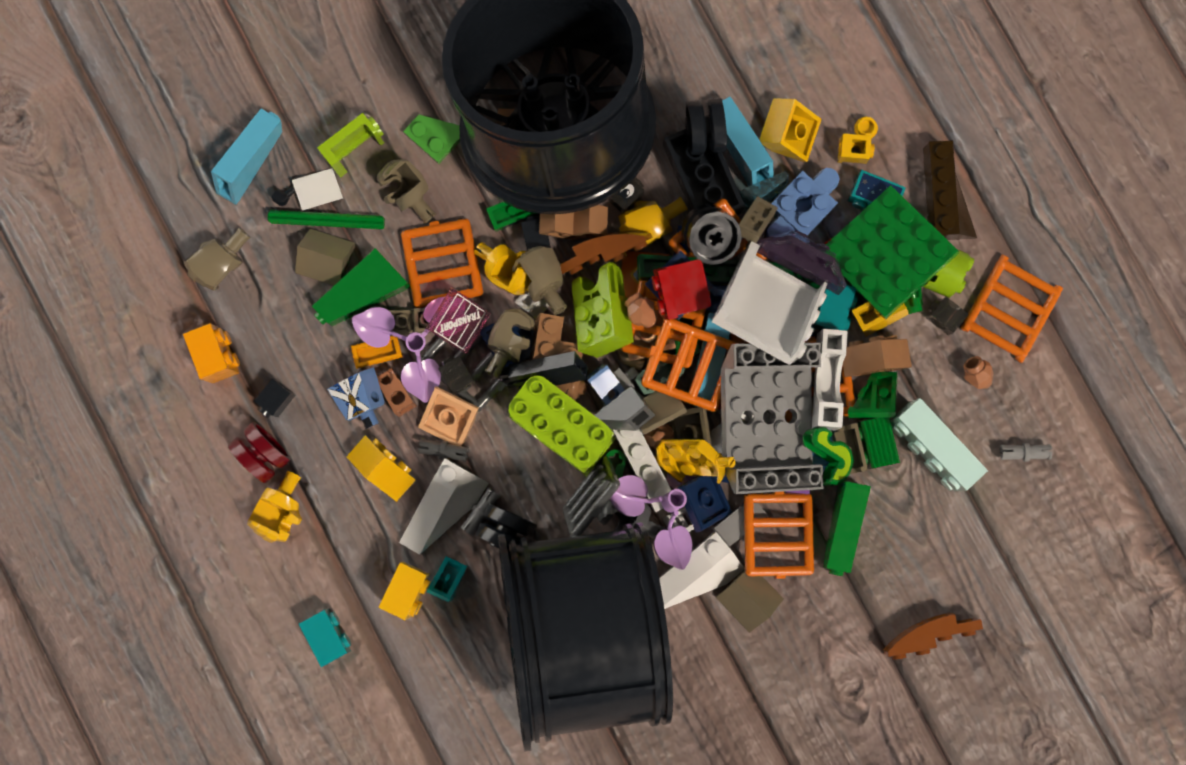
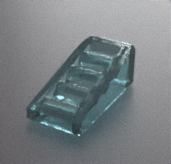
M785 171L741 190L740 195L745 207L749 209L757 196L770 202L788 187L789 174Z

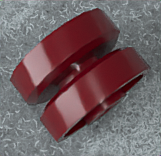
M252 422L244 430L247 440L236 437L228 445V448L246 470L261 482L267 483L275 475L272 465L283 468L291 458L274 437L259 424Z

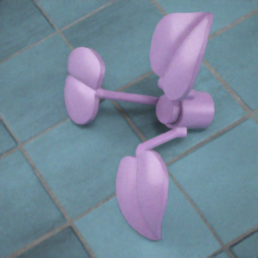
M446 296L431 301L423 313L424 319L430 325L421 334L413 332L408 336H404L392 331L395 326V319L390 311L381 307L370 308L353 316L352 323L358 336L372 347H385L389 343L390 335L406 341L407 348L415 352L417 362H409L404 366L401 372V382L409 393L426 403L430 400L436 386L439 387L441 371L435 360L425 359L421 361L420 351L424 349L426 344L424 337L431 329L434 328L440 333L441 324H443L444 330V323H449V321L454 323L456 319L458 321V318H462L464 316L465 300L461 304L463 299ZM458 325V327H453L452 329L448 328L447 331L444 330L442 332L443 336H451L454 330V334L457 333L461 326Z
M667 473L666 480L673 490L664 496L650 499L646 498L648 488L641 478L634 475L619 478L620 487L610 498V501L620 513L630 517L639 516L644 512V503L661 502L663 509L672 513L667 525L668 530H662L655 536L654 550L663 562L680 570L685 569L691 557L692 539L685 527L677 526L672 529V525L679 514L678 510L684 507L687 502L685 493L677 489V487L697 476L686 475L682 482H678Z

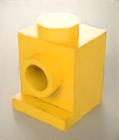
M843 133L839 139L837 162L866 164L874 155L875 145L871 144L872 136ZM852 148H857L859 153H852Z

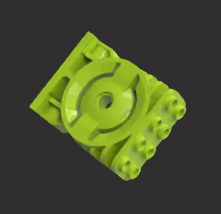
M542 376L530 377L509 404V417L512 421L586 477L616 439L613 437L614 433L603 421Z

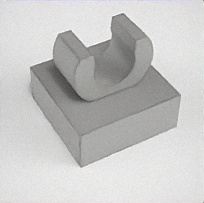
M632 367L626 373H623L619 368L613 374L622 387L627 390L630 386L634 388L631 381L639 373Z

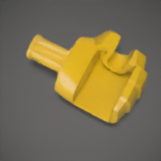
M681 197L664 208L659 207L655 201H637L634 203L633 209L618 216L621 224L619 230L620 232L640 231L651 233L653 238L646 241L650 245L662 236L664 237L671 233L673 229L669 224L671 223L670 220L688 210Z
M484 242L477 245L476 248L480 249L481 252L475 250V255L486 261L484 265L485 275L494 285L514 295L528 293L527 288L532 281L523 267L517 268L515 272L512 271L515 261L526 251L515 253L504 244L494 249L487 246Z
M287 471L278 490L266 488L248 519L247 525L253 529L254 533L270 543L275 541L285 542L291 533V525H299L302 520L299 512V503L291 497L298 481L301 479L297 474Z

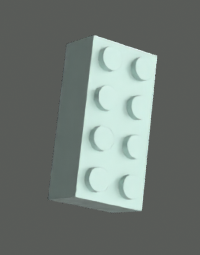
M921 398L907 403L896 414V417L890 419L893 432L900 438L903 436L909 442L908 448L915 455L920 454L924 458V465L932 473H938L942 478L940 480L941 483L949 491H967L988 472L982 463Z

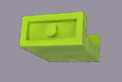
M361 113L318 146L317 149L341 178L347 173V170L340 160L370 137H374L380 146L383 145L384 141L381 136L384 133L372 116L367 118L364 113Z

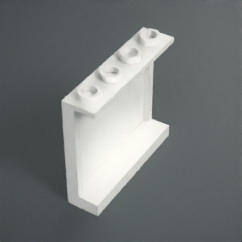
M751 241L740 257L712 323L790 365L796 357L800 359L807 348L804 343L810 338L814 330L811 325L819 317L820 311L817 309L826 299L827 294L824 291L828 283L824 282L818 290L756 256L760 245Z

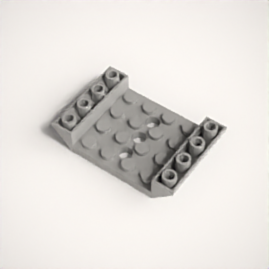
M804 343L807 348L800 359L796 357L790 365L752 344H731L721 367L722 456L734 457L736 461L733 468L725 467V475L734 494L823 489V465L813 464L812 451L803 445V434L808 429H812L811 367H821V343ZM768 410L771 414V420L766 424L763 420V414ZM787 410H790L792 413V419L789 423L786 422L784 417ZM744 411H747L750 416L747 424H744L741 419Z

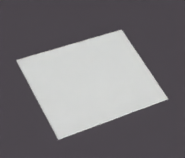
M333 168L292 180L302 211L343 199Z

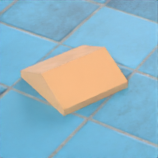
M436 386L418 428L444 441H448L452 445L463 446L474 424L479 407Z

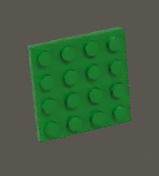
M891 185L819 250L820 254L830 264L833 265L838 260L839 263L836 264L837 271L885 320L959 254V251Z

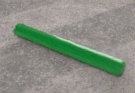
M269 210L267 217L268 222L271 224L384 229L385 218L377 215Z

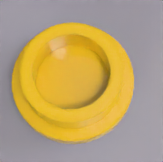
M861 117L854 125V133L856 135L872 136L871 139L878 131V125L871 117Z

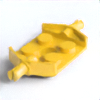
M662 439L656 447L657 456H654L658 465L678 482H682L686 475L717 476V483L720 484L726 473L725 467L733 468L736 463L734 457H723L721 453H718L705 440Z

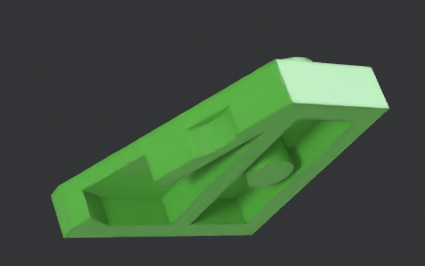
M418 115L403 131L410 140L438 164L460 142L459 125L423 115Z

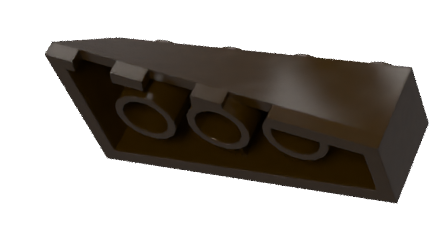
M953 140L929 141L923 148L928 222L947 240L976 239L977 235L955 172Z

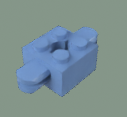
M824 168L813 179L802 171L771 203L778 207L774 215L775 219L766 229L765 234L769 242L776 245L782 244L791 234L802 242L834 209L838 202L829 194L837 187L840 180L838 173L834 169Z

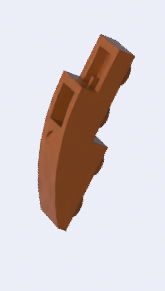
M622 231L584 241L572 247L576 254L575 257L560 264L562 274L569 272L570 275L581 271L583 269L582 264L588 261L590 265L601 259H604L605 262L613 259L616 263L627 257L626 251L633 248L636 252L648 246L646 241L653 237L651 233Z
M950 612L922 620L901 632L883 649V653L888 657H892V660L906 658V654L915 652L916 655L931 653L930 649L937 648L935 638L938 641H946L952 639L954 634L961 633L962 637L976 635V630L983 629L982 621L978 618L956 621L955 614Z

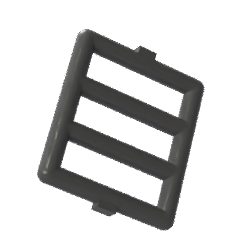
M469 310L465 314L466 319L467 315L470 316L472 314ZM471 315L469 324L474 328L477 326V331L469 339L464 349H460L443 369L440 368L441 381L458 397L479 407L478 412H480L498 391L501 393L507 386L500 379H496L478 400L467 392L485 372V369H487L493 358L491 352L484 357L460 385L449 376L482 340L479 330L487 327L477 317L473 321ZM438 334L439 338L424 353L421 361L433 359L446 345L448 340Z
M607 456L600 459L562 508L570 537L581 535L620 487V481Z

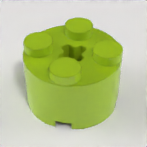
M957 249L959 254L922 287L947 298L953 296L955 292L960 294L966 284V280L963 279L967 271H970L974 258L970 257L968 253Z

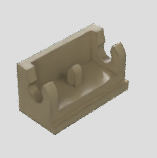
M758 196L739 223L741 236L748 241L746 248L751 241L756 244L759 242L778 207Z
M858 424L842 426V428L836 431L831 430L833 441H842L852 450L854 462L850 474L867 471L868 468Z

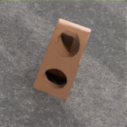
M393 368L377 376L380 389L395 415L400 417L417 407Z

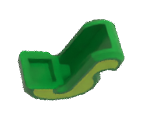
M824 427L812 428L803 434V445L829 462L823 472V485L843 483L849 477L854 462L852 450L842 441H830V437L833 434L831 430Z

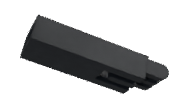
M575 351L509 364L508 367L503 368L499 379L508 388L519 386V390L533 376H542L557 386L587 380L588 366Z

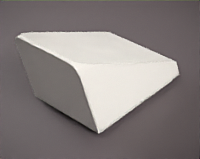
M529 293L520 295L515 301L519 307L535 319L537 315L544 313L549 307L545 299L534 302Z

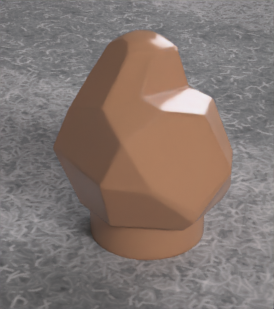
M636 293L625 301L628 319L633 324L650 328L656 323L657 319L654 313L653 301L643 297L641 293Z
M979 356L966 360L963 366L965 380L977 389L989 388L992 385L994 375L990 363L982 360Z
M666 423L645 434L644 438L648 446L656 450L662 439L672 440L674 432Z

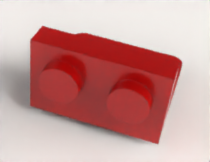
M692 260L653 270L652 284L654 290L658 291L660 299L657 301L660 315H663L665 319H675L680 314L711 306L701 260Z

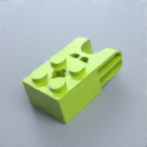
M612 262L604 264L599 268L596 285L591 280L582 276L572 281V295L578 352L599 358L633 343L632 323L628 319L627 307L624 304L628 298L625 297L621 269Z

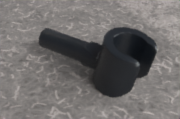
M294 186L285 193L277 189L272 195L273 202L279 206H285L290 196L296 192Z

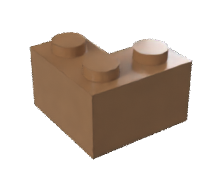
M596 205L582 211L567 214H540L539 234L573 241L607 235L608 207Z
M544 313L536 316L529 360L575 351L582 359L583 353L578 352V345L576 343L560 341L564 317Z
M897 335L871 337L868 343H864L863 340L849 342L850 347H846V356L843 361L845 377L862 376L877 372H892L912 367L907 339H897Z

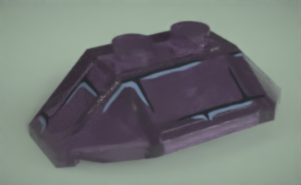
M788 231L760 239L757 243L760 245L757 253L820 286L824 282L828 283L826 289L837 295L845 289L846 282L836 253L823 243L811 241L806 234Z

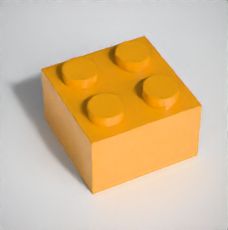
M209 323L183 334L199 379L214 384L240 373L238 370L240 362L237 355L232 353L229 345L232 344V341L227 331Z

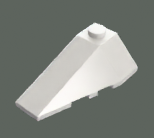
M444 459L399 543L419 555L422 554L472 509L474 504L479 502L489 483L452 461Z
M717 532L711 533L692 549L690 561L685 569L680 570L672 566L659 577L664 609L724 586L745 569Z

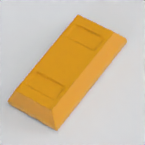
M390 336L389 343L385 347H372L365 342L351 346L356 369L403 358L398 338Z

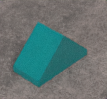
M446 556L429 585L427 593L447 602L452 601L468 566Z

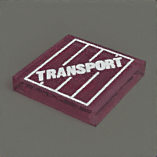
M450 288L426 329L459 351L467 354L491 313L457 290Z

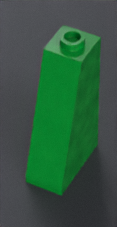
M375 248L312 305L316 310L314 316L323 325L327 322L333 327L410 288V285Z
M847 481L837 486L823 568L829 569L828 574L843 576L844 572L851 573L871 486Z

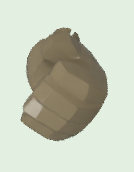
M407 159L389 161L377 174V181L380 183V187L392 181L398 184L395 191L384 197L386 204L396 203L401 212L408 207H412L424 224L436 215L423 199V195L429 190L423 175Z
M238 228L226 243L216 238L201 243L200 249L184 261V265L188 270L187 275L201 286L213 291L219 288L218 285L227 274L242 264L243 261L237 252L251 237L244 230Z
M537 246L521 254L520 258L515 261L512 271L515 272L517 268L523 267L532 281L527 288L532 300L538 302L545 299L554 315L563 312L567 305L557 292L563 283L562 271L553 249Z
M521 309L505 310L497 319L490 332L488 348L495 355L487 369H485V372L490 375L494 367H496L492 376L496 379H499V375L507 361L519 363L521 350L528 349L529 339L517 336L512 331L514 326L529 331L535 326L533 318Z

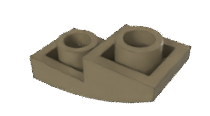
M425 308L390 310L395 319V326L392 331L401 335H409L413 332L421 334L430 325L423 316ZM431 329L429 333H434L435 329Z

